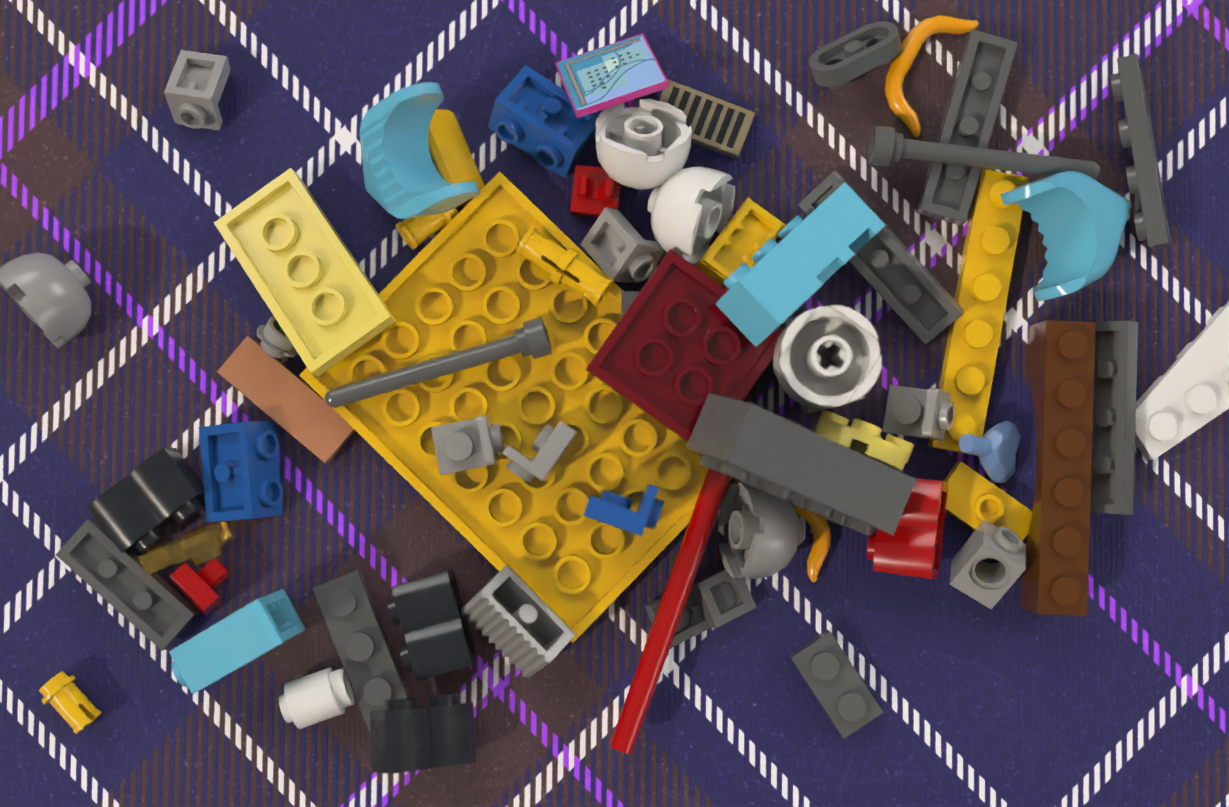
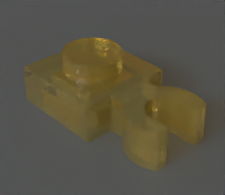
M219 521L185 534L177 540L151 548L146 551V554L139 556V560L146 575L191 558L194 565H198L221 555L220 547L232 535L226 521Z

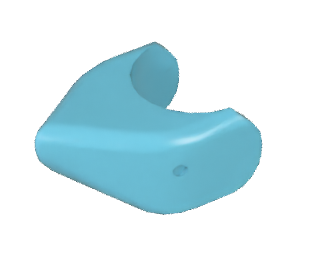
M418 83L399 89L374 105L366 112L361 121L359 133L365 189L388 213L398 219L444 213L480 194L475 181L455 184L446 181L437 171L432 161L428 141L429 126L435 110L444 101V96L438 83Z
M1075 171L1060 172L1000 194L1003 205L1018 204L1021 210L1031 213V220L1039 224L1038 231L1044 235L1042 244L1047 248L1044 257L1048 263L1043 270V280L1033 289L1036 301L1049 300L1073 293L1098 280L1108 272L1115 260L1131 209V202L1090 176Z

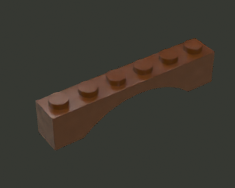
M1046 320L1028 327L1027 374L1035 414L1036 478L1032 518L1026 543V570L1021 574L1020 608L1036 614L1087 616L1096 322Z

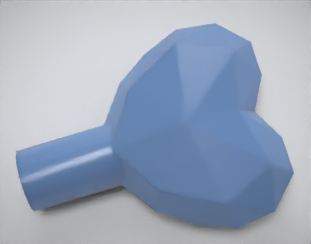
M1004 421L988 430L983 437L972 434L963 435L959 441V448L964 453L978 456L981 466L994 482L1006 483L1015 473L1016 452L1021 436L1015 424Z

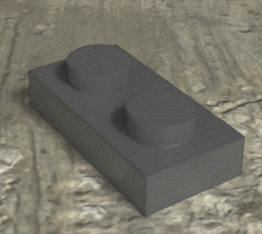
M829 630L824 631L788 655L843 739L884 713Z

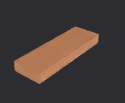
M247 336L217 371L218 374L324 463H329L355 433V430L332 407L328 406L325 400L311 386L279 359L268 355L262 349L261 344L250 336Z

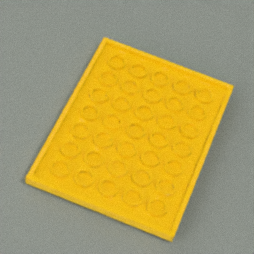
M499 171L481 189L480 194L476 195L379 293V296L396 322L317 377L310 373L307 367L299 376L325 400V395L330 389L515 335V329L522 328L523 322L542 317L553 354L533 359L532 355L522 357L520 353L333 409L498 571L508 565L576 633L570 640L574 643L689 524L708 468L699 464L702 455L686 448L688 443L585 370L622 317L621 292L623 290L613 281L603 300L595 306L590 300L564 283L560 285L555 284L550 280L551 275L522 255H518L516 250L519 243L529 229L534 227L538 232L565 250L572 248L577 251L580 260L609 278ZM487 415L490 416L492 425L500 424L505 448L507 445H511L532 460L537 455V452L531 449V446L547 424L555 429L561 421L576 431L577 435L546 480L541 481L535 476L531 483H528L506 467L511 459L503 453H497L499 464L440 475L431 427ZM648 484L659 487L655 498L664 501L655 528L649 529L645 527L642 536L583 515L590 495L600 499L603 490L631 499L629 509L635 512L637 511L645 486Z

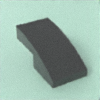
M723 568L694 581L670 649L709 628H718L755 609L757 606L744 578L731 577L727 570ZM662 597L644 605L652 624Z

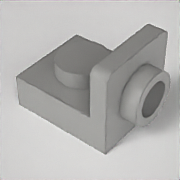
M186 50L180 51L164 91L176 124L194 129L220 130L223 120L218 103L231 71L227 56Z
M607 207L604 208L581 242L582 247L603 272L615 282L642 283L652 275L657 267L658 260L665 252L657 241L644 240L618 209Z
M890 385L882 432L944 441L945 430H951L955 416L954 402H950L951 394L938 388H929L928 390Z
M483 415L475 419L431 427L440 475L499 464L497 453L504 451V439L500 424L492 425L490 416Z
M561 421L555 429L547 424L531 446V449L537 452L535 458L532 460L513 446L507 445L502 452L511 459L506 467L528 483H531L535 476L544 481L573 441L577 432Z

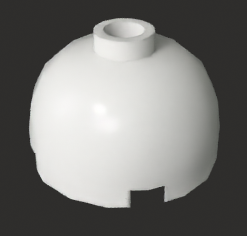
M640 99L639 107L624 109V103L602 110L596 119L595 139L598 161L610 178L624 186L644 190L663 185L667 179L683 168L688 159L691 148L692 129L691 125L689 127L686 125L687 116L682 110L669 103L652 99Z
M700 166L684 168L667 179L662 186L654 188L649 197L648 212L651 213V227L654 238L666 252L671 249L692 265L696 266L710 248L709 243L715 231L717 230L720 234L729 223L735 199V186L726 183L733 179L731 175Z

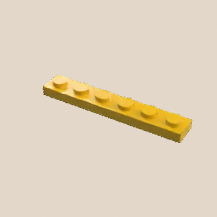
M981 169L972 199L954 299L964 312L950 324L938 388L951 394L950 402H954L955 405L954 422L950 431L945 430L944 441L929 439L928 447L968 454L960 450V438L965 434L983 437L1023 212L1018 204L1003 205L1000 194L1027 184L1029 177Z

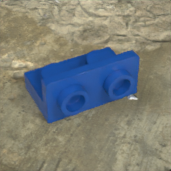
M525 65L495 99L488 127L502 141L513 144L534 158L542 167L552 170L562 177H566L572 169L576 156L595 134L596 119L600 113L594 112L577 118L567 92Z
M238 422L199 427L206 523L282 515L283 488L280 482L279 440L276 435L275 422Z
M648 484L645 486L637 511L635 512L629 509L631 499L603 490L600 499L590 495L583 515L642 536L645 527L649 529L655 528L664 501L655 498L659 487Z

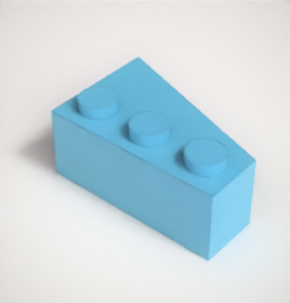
M844 182L804 220L799 215L792 219L777 234L782 239L778 244L773 238L766 242L751 257L756 263L752 268L745 262L740 265L723 282L729 290L719 299L716 306L757 347L886 224Z

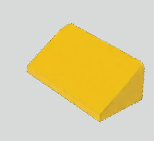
M436 109L430 121L428 141L429 151L437 171L451 184L475 181L480 192L485 185L455 114L450 110ZM473 198L458 205L457 208L467 205Z

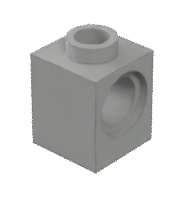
M983 520L953 557L949 584L992 609L1026 570V544L1012 530L1006 527L998 528ZM986 558H993L1000 562L986 563L982 560Z

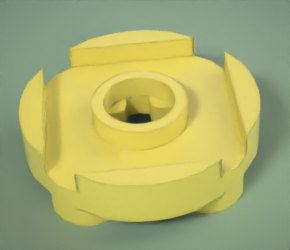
M822 410L815 427V433L899 472L903 471L905 463H908L914 444L892 435H886L885 440H883L880 435L882 429L873 424L854 419L851 427L847 426L848 419Z

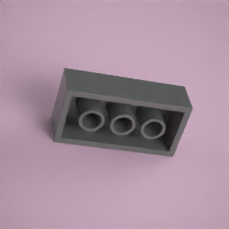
M710 393L686 448L702 455L699 462L700 465L724 475H729L744 484L780 497L797 507L819 514L822 518L870 537L874 528L894 535L916 482L915 478L752 403Z

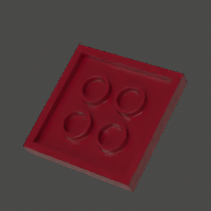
M670 249L585 370L688 443L708 394L743 401L772 360L776 342L783 330L777 327L755 347L716 306V303L728 290Z

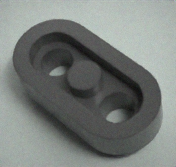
M880 21L870 23L819 48L809 59L814 82L831 89L841 88L852 79L874 68L889 64L901 51L898 28L891 22Z

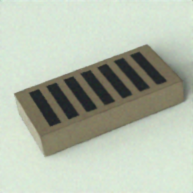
M667 79L669 88L663 89L659 101L669 103L684 112L687 116L686 125L688 127L691 125L692 129L691 142L737 160L755 112Z

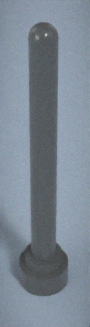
M874 125L872 128L867 155L868 164L889 166L890 162H899L900 158L1048 176L1065 171L1082 172L1096 179L1101 171L1100 166L1094 161L904 139L903 133H895L894 127Z
M542 317L523 322L522 328L515 329V335L330 389L325 395V402L328 406L337 408L520 353L522 357L532 355L533 359L551 355L553 353L549 336Z

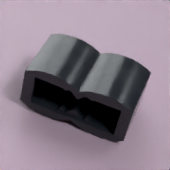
M163 448L138 465L124 479L102 493L87 508L121 553L138 549L142 554L156 546L166 537L162 530L172 521L176 520L178 524H182L202 510L203 506L200 501L204 498V486L176 448Z
M453 569L392 587L393 596L387 599L389 614L394 625L401 624L406 643L400 644L402 662L407 672H414L417 681L473 666L478 661L467 618L462 616L461 609L464 606Z
M458 693L429 695V704L415 706V698L385 700V709L370 711L372 772L386 774L403 773L476 762L473 702H458Z

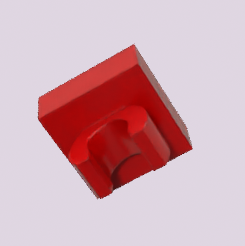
M575 165L570 214L598 218L605 207L618 209L621 184L610 178L603 168Z
M214 557L197 574L184 563L170 577L173 584L207 617L221 604L220 597L213 590L229 575L227 574L228 570Z

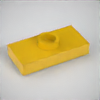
M748 197L700 259L696 268L729 290L723 282L744 262L752 268L756 263L751 257L771 238L775 240L778 237L777 234L786 224Z
M957 461L944 482L948 483L946 511L974 531L983 520H986L998 528L1006 527L1012 530L1023 542L1029 533L1032 511L962 461Z

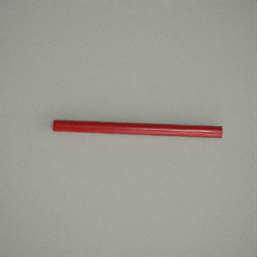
M708 468L609 744L611 748L622 753H633L731 478L729 475H724Z

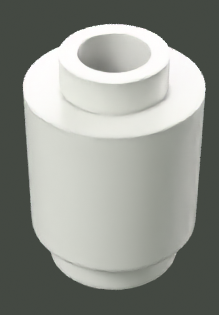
M329 667L287 682L284 685V694L279 695V706L284 720L287 723L294 722L298 729L344 714L346 707L355 704V695L344 668L334 671Z

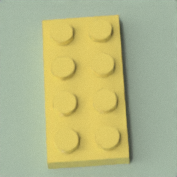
M292 168L282 173L214 222L313 375L320 376L396 322L316 200Z

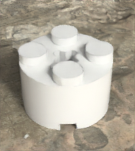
M845 306L813 308L798 316L780 334L773 354V371L783 390L793 400L802 405L817 409H829L846 405L865 395L879 376L882 367V355L880 354L877 340L879 338L872 324L863 315ZM829 347L834 351L831 355V360L836 365L822 368L819 365L821 357L816 352H821Z

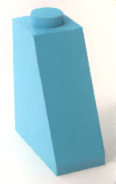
M284 589L256 599L169 651L173 659L171 664L172 670L178 682L184 687L188 686L193 695L300 634L306 628Z

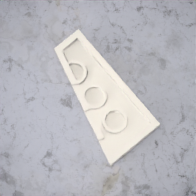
M1229 301L1213 314L1207 321L1209 324L1193 342L1188 343L1176 356L1178 359L1163 376H1159L1137 400L1135 444L1146 460L1156 459L1229 409Z

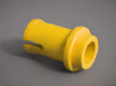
M456 208L440 214L407 218L402 222H398L395 226L404 241L414 250L419 244L446 226L458 214Z
M61 671L39 689V692L44 696L41 702L44 705L49 702L70 725L73 732L78 734L85 726H88L99 717L102 712L74 684L77 678L74 675L68 677L64 671Z

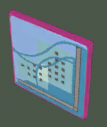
M643 33L555 62L577 118L627 102L628 106L631 107L634 99L669 88L668 80Z

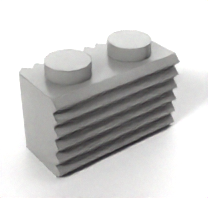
M508 565L503 567L461 609L462 616H468V622L475 623V629H481L482 636H488L489 643H495L496 650H502V657H509V664H516V670L522 671L523 677H530L551 663L576 634Z

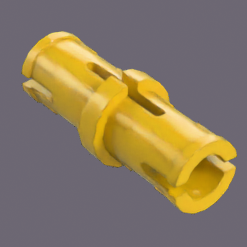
M534 227L529 229L517 247L516 253L549 273L552 282L557 285L564 283L590 300L595 306L603 300L613 283V279L607 278L580 260L577 251L572 248L565 250L538 232Z

